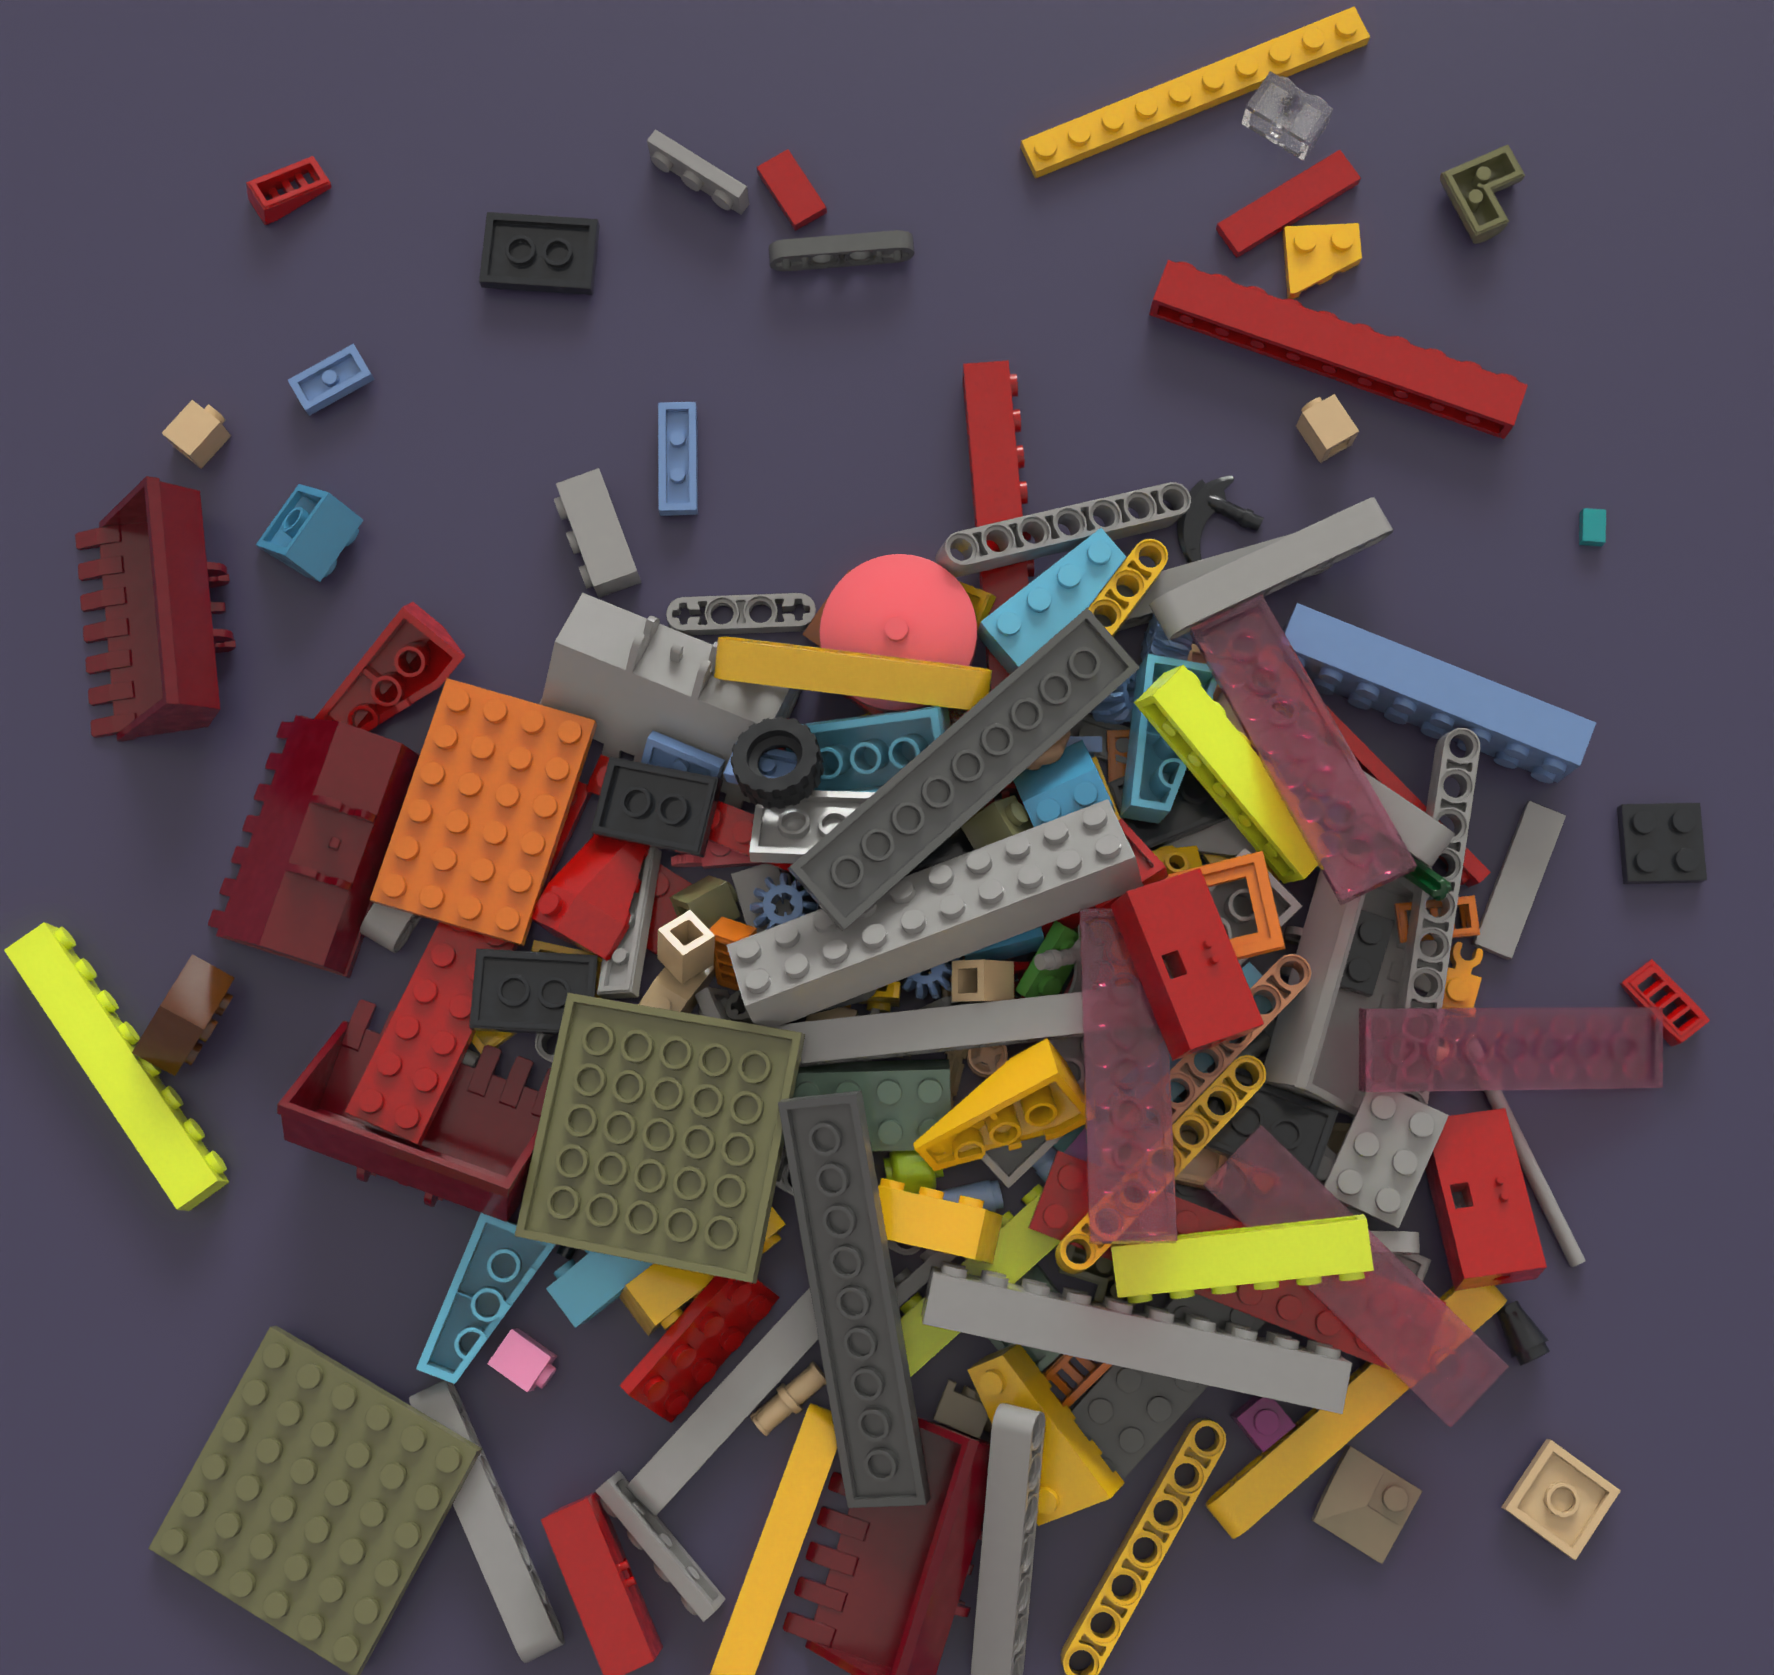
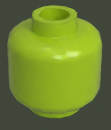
M916 1150L890 1151L889 1157L883 1158L886 1179L905 1183L904 1191L919 1194L920 1187L936 1189V1178L944 1177L943 1169L934 1171Z

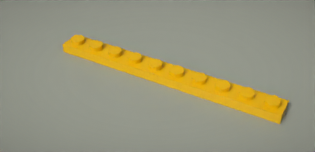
M1354 6L1021 140L1020 148L1036 179L1365 46L1369 42L1370 35Z

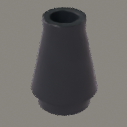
M1518 1301L1510 1303L1496 1312L1503 1328L1511 1358L1516 1357L1520 1366L1550 1352L1545 1343L1549 1340L1522 1309Z

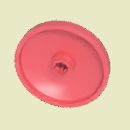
M891 554L880 556L855 567L835 586L827 599L821 617L820 644L821 648L971 666L977 648L978 626L972 602L963 586L942 566L931 560L914 555ZM851 696L866 706L886 712L931 706Z

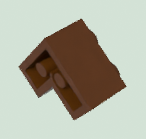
M192 954L132 1053L176 1076L184 1062L191 1066L203 1047V1044L197 1042L198 1039L206 1043L218 1021L212 1018L213 1014L222 1016L233 998V995L229 994L227 990L235 977Z

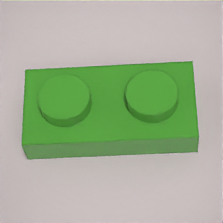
M1054 921L1035 956L1044 953L1046 950L1072 948L1079 938L1078 931L1058 921ZM1033 958L1015 991L1025 998L1057 995L1060 993L1074 964H1067L1056 970H1038Z

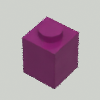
M1255 1395L1230 1415L1254 1447L1262 1452H1265L1296 1426L1276 1400Z

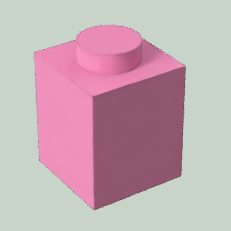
M514 1328L509 1331L487 1364L524 1391L530 1392L534 1391L537 1386L543 1389L552 1378L557 1369L552 1363L557 1358V1355L519 1328Z

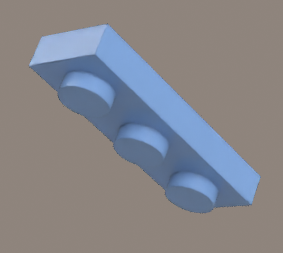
M696 402L658 403V499L660 516L698 515V430Z

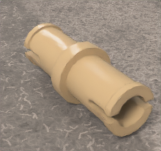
M811 1362L789 1384L785 1385L782 1383L776 1388L778 1393L755 1413L750 1415L756 1427L765 1436H768L793 1412L798 1414L803 1410L802 1404L826 1385L824 1372L815 1362Z

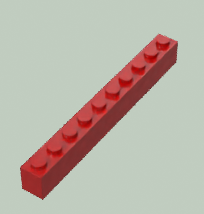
M1167 261L1149 313L1150 316L1505 439L1513 428L1528 387L1527 384L1519 382L1512 375L1504 373L1495 374L1482 369L1475 362H1461L1449 358L1440 350L1433 348L1424 349L1410 344L1403 337H1389L1377 333L1366 324H1352L1340 320L1331 312H1317L1308 309L1294 299H1280L1268 295L1265 290L1259 287L1239 285L1232 282L1227 276L1222 274L1211 275L1199 271L1192 264L1183 261Z
M1009 360L963 364L962 380L975 527L1022 517V504H1028L1027 482L1019 481L1018 468L1025 467L1023 445H1016L1015 436L1016 432H1021L1020 409L1013 410L1012 397H1018L1017 374H1010ZM1022 532L1026 541L1031 540V534ZM986 540L988 547L992 551L1000 552V548L995 542ZM1034 559L979 572L980 590L996 596L989 615L1029 584L1028 577H1034ZM985 646L987 669L992 670L991 692L1010 674Z

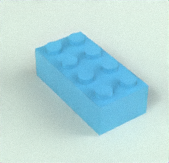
M931 706L805 724L810 728L811 734L814 733L824 761L822 763L824 773L820 777L821 783L814 790L876 792L951 726L948 708ZM786 748V751L793 752L791 749Z

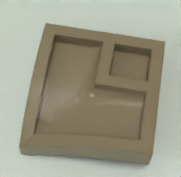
M1347 1445L1321 1495L1311 1520L1380 1564H1383L1423 1491Z

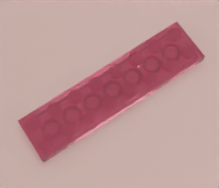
M1259 595L1190 628V635L1255 752L1260 757L1265 770L1340 905L1416 870L1417 864L1263 595Z
M1080 909L1079 931L1089 1244L1176 1243L1177 1222L1169 1051L1112 909Z
M1663 1007L1359 1008V1091L1412 1092L1663 1088Z
M1262 1125L1203 1184L1245 1227L1353 1216ZM1368 1229L1374 1271L1364 1272L1365 1278L1352 1281H1340L1339 1275L1321 1276V1283L1304 1286L1446 1426L1451 1428L1509 1366Z

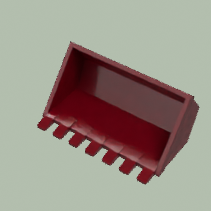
M146 476L99 522V528L78 532L75 535L76 548L78 550L100 547L101 559L78 565V576L81 581L101 578L103 580V590L80 596L81 610L89 612L105 609L106 621L83 627L84 641L86 643L108 640L107 653L89 656L85 659L86 672L88 674L110 672L111 684L89 688V704L97 706L113 703L114 712L113 716L92 720L90 722L91 735L94 738L117 735L118 742L134 740L137 737L209 727L220 711L215 653L229 652L236 648L231 631L213 629L212 614H224L226 608L225 602H210L209 588L225 586L229 584L230 580L227 567L224 564L207 562L200 490L162 482L157 477Z
M296 715L293 722L282 721L279 726L276 738L287 741L282 754L273 752L269 754L265 769L275 771L271 785L260 783L257 787L254 800L264 803L259 816L248 815L246 817L242 831L252 834L248 848L236 846L231 863L241 865L237 879L225 877L219 894L230 898L225 912L216 909L212 911L208 926L218 929L216 934L218 937L350 978L365 937L360 933V927L374 904L370 897L420 754L400 742L340 721L311 719Z
M363 999L359 1000L350 1022L344 1020L277 1104V1114L281 1115L284 1140L356 1166L357 1180L368 1182L370 1175L377 1176L378 1174L397 1181L404 1186L424 1191V1204L430 1207H435L437 1200L443 1201L445 1199L507 1222L523 1199L551 1068L547 1070L538 1091L526 1086L534 1064L532 1060L521 1056L516 1057L509 1076L505 1079L494 1075L502 1050L491 1045H485L476 1067L466 1065L462 1060L421 1146L416 1145L345 1113L395 1012L391 1011L381 1033L369 1029L377 1007L376 1004Z
M917 1416L931 1499L926 1505L849 1508L848 1514L825 1506L821 1507L817 1524L841 1533L836 1549L814 1541L810 1542L805 1557L806 1560L830 1570L825 1584L803 1576L799 1577L794 1591L795 1595L819 1605L814 1619L788 1612L783 1630L807 1639L805 1645L807 1649L851 1675H936L954 1615L968 1617L971 1607L965 1606L964 1601L960 1600V1595L966 1576L971 1575L974 1568L971 1560L977 1540H982L990 1452L989 1442ZM833 1472L828 1489L846 1496L842 1474Z

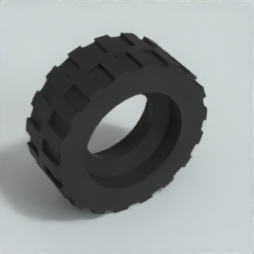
M785 717L763 719L762 722L749 726L746 732H742L738 737V742L733 745V756H731L733 773L743 795L749 797L750 802L755 805L760 804L763 808L771 809V807L783 809L789 805L795 806L804 798L810 797L812 791L818 788L821 783L820 777L824 773L822 764L824 761L814 733L811 734L810 728L807 725L800 724L796 719L791 718L790 720L785 719ZM777 748L791 749L797 756V764L794 770L777 778H767L760 773L758 762L764 753Z

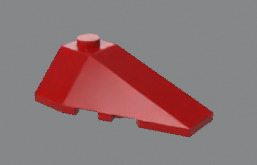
M411 602L400 609L314 719L340 721L369 732L441 687L445 683L446 678H449L465 658V654L439 622L417 604Z
M594 835L547 884L535 905L531 919L553 936L590 954L597 955L601 959L610 961L614 951L629 929L631 917L629 909L634 893H639L642 881L638 877L642 862L648 856L650 846Z

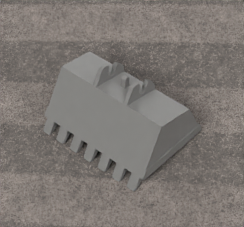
M582 593L554 642L543 697L539 704L595 720L597 727L593 739L604 743L602 755L609 758L620 759L623 751L635 756L634 762L641 763L647 737L654 730L724 759L725 763L720 777L723 780L721 792L726 793L724 803L741 809L744 801L750 803L749 797L743 795L738 784L726 782L723 774L731 757L733 745L739 740L740 734L746 732L749 726L754 723L758 724L766 718L776 719L777 717H785V719H789L802 689L714 678L717 642L713 645L660 624L659 618L651 615L648 618H644Z
M1361 853L1360 856L1327 855L1321 865L1304 928L1296 926L1286 927L1284 933L1286 935L1285 940L1298 946L1296 955H1300L1309 963L1311 978L1303 990L1279 1013L1264 1064L1266 1069V1080L1264 1083L1338 1110L1339 1113L1353 1119L1370 1081L1374 1080L1383 1085L1386 1082L1387 1065L1406 943H1399L1394 904L1412 902L1415 887L1412 882L1374 854ZM1438 908V915L1441 913L1442 908ZM1361 910L1395 920L1371 997L1339 988ZM1407 911L1408 925L1411 911ZM1436 941L1420 942V949L1423 954L1430 957L1435 953L1437 948ZM1288 966L1281 968L1280 974L1289 977V985L1299 983V974L1294 968ZM1420 974L1414 981V989L1428 993L1431 988V982L1426 975ZM1415 1014L1409 1019L1410 1023L1420 1026L1425 1025L1423 1017L1419 1014ZM1409 1054L1406 1057L1415 1058L1416 1056Z

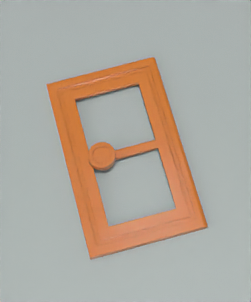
M1263 851L1168 874L1167 878L1200 868L1208 887L1246 878L1258 932L1230 939L1237 959L1241 960L1286 949ZM1111 912L1103 917V924L1116 988L1141 984L1115 916ZM1164 959V964L1166 966L1169 976L1171 977L1173 975L1171 973L1167 960Z

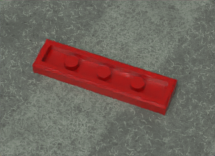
M1338 150L1217 223L1216 230L1234 256L1238 258L1284 230L1285 226H1291L1359 184L1361 177L1342 151Z

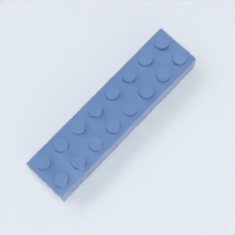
M1299 603L1296 604L1286 621L1274 649V653L1301 680L1311 683V687L1317 692L1326 695L1336 693L1348 698V703L1354 707L1364 710L1373 708L1385 713L1384 717L1389 721L1397 724H1406L1408 722L1420 727V731L1423 734L1435 739H1440L1442 735L1457 728L1470 729L1480 740V752L1494 757V761L1503 767L1511 769L1519 767L1531 772V777L1544 783H1558L1581 765L1596 725L1594 721ZM1458 738L1451 739L1458 743L1457 746L1460 749L1466 751V746L1462 740Z

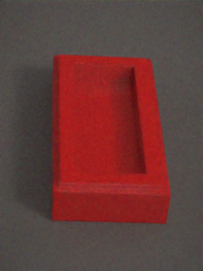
M788 149L757 166L758 175L795 231L827 213L825 204Z

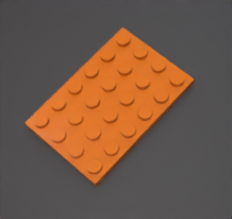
M446 678L370 900L379 905L524 947L533 921L531 916L541 896L592 743L597 722L593 719Z

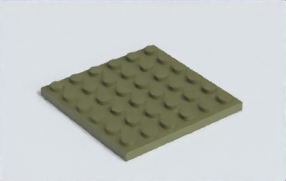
M567 993L515 1236L757 1283L784 1146L778 1102L782 1099L793 1098L805 1034Z
M277 1325L271 1326L148 1549L349 1675H360L480 1455L482 1448Z

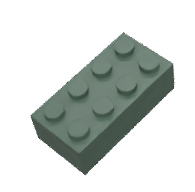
M949 1059L856 1061L799 1067L793 1098L862 1091L872 1152L915 1150L913 1143L951 1110Z

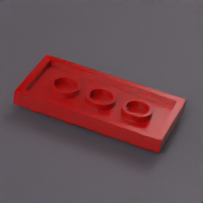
M715 1276L619 1386L630 1397L669 1423H672L687 1408L689 1402L699 1390L714 1377L716 1371L732 1352L741 1346L745 1337L758 1322L767 1316L771 1307L780 1297L758 1278L757 1283H750Z

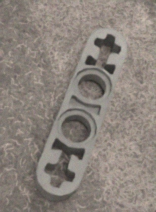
M802 593L681 597L670 603L666 616L672 629L689 636L801 632L806 630L816 615V607L811 597ZM776 604H782L783 612L795 611V605L802 604L803 609L810 611V613L803 614V620L800 621L795 620L794 614H782L784 622H778L779 615ZM756 605H766L771 609L772 614L769 620L757 623L751 619L750 612ZM727 606L732 609L734 614L730 622L727 624H717L713 621L712 613L717 607ZM700 607H706V625H701L700 617L688 618L685 625L680 624L679 618H674V616L681 614V609L687 608L690 615H701Z

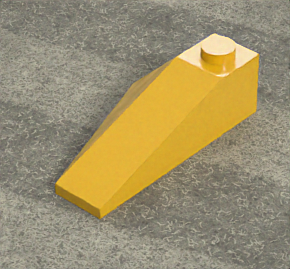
M1046 1038L1006 1061L913 1143V1146L934 1171L982 1159L986 1151L1008 1145V1149L1011 1151L1022 1148L1021 1141L1045 1135L1046 1141L1056 1139L1096 1118L1067 1062L1049 1039Z

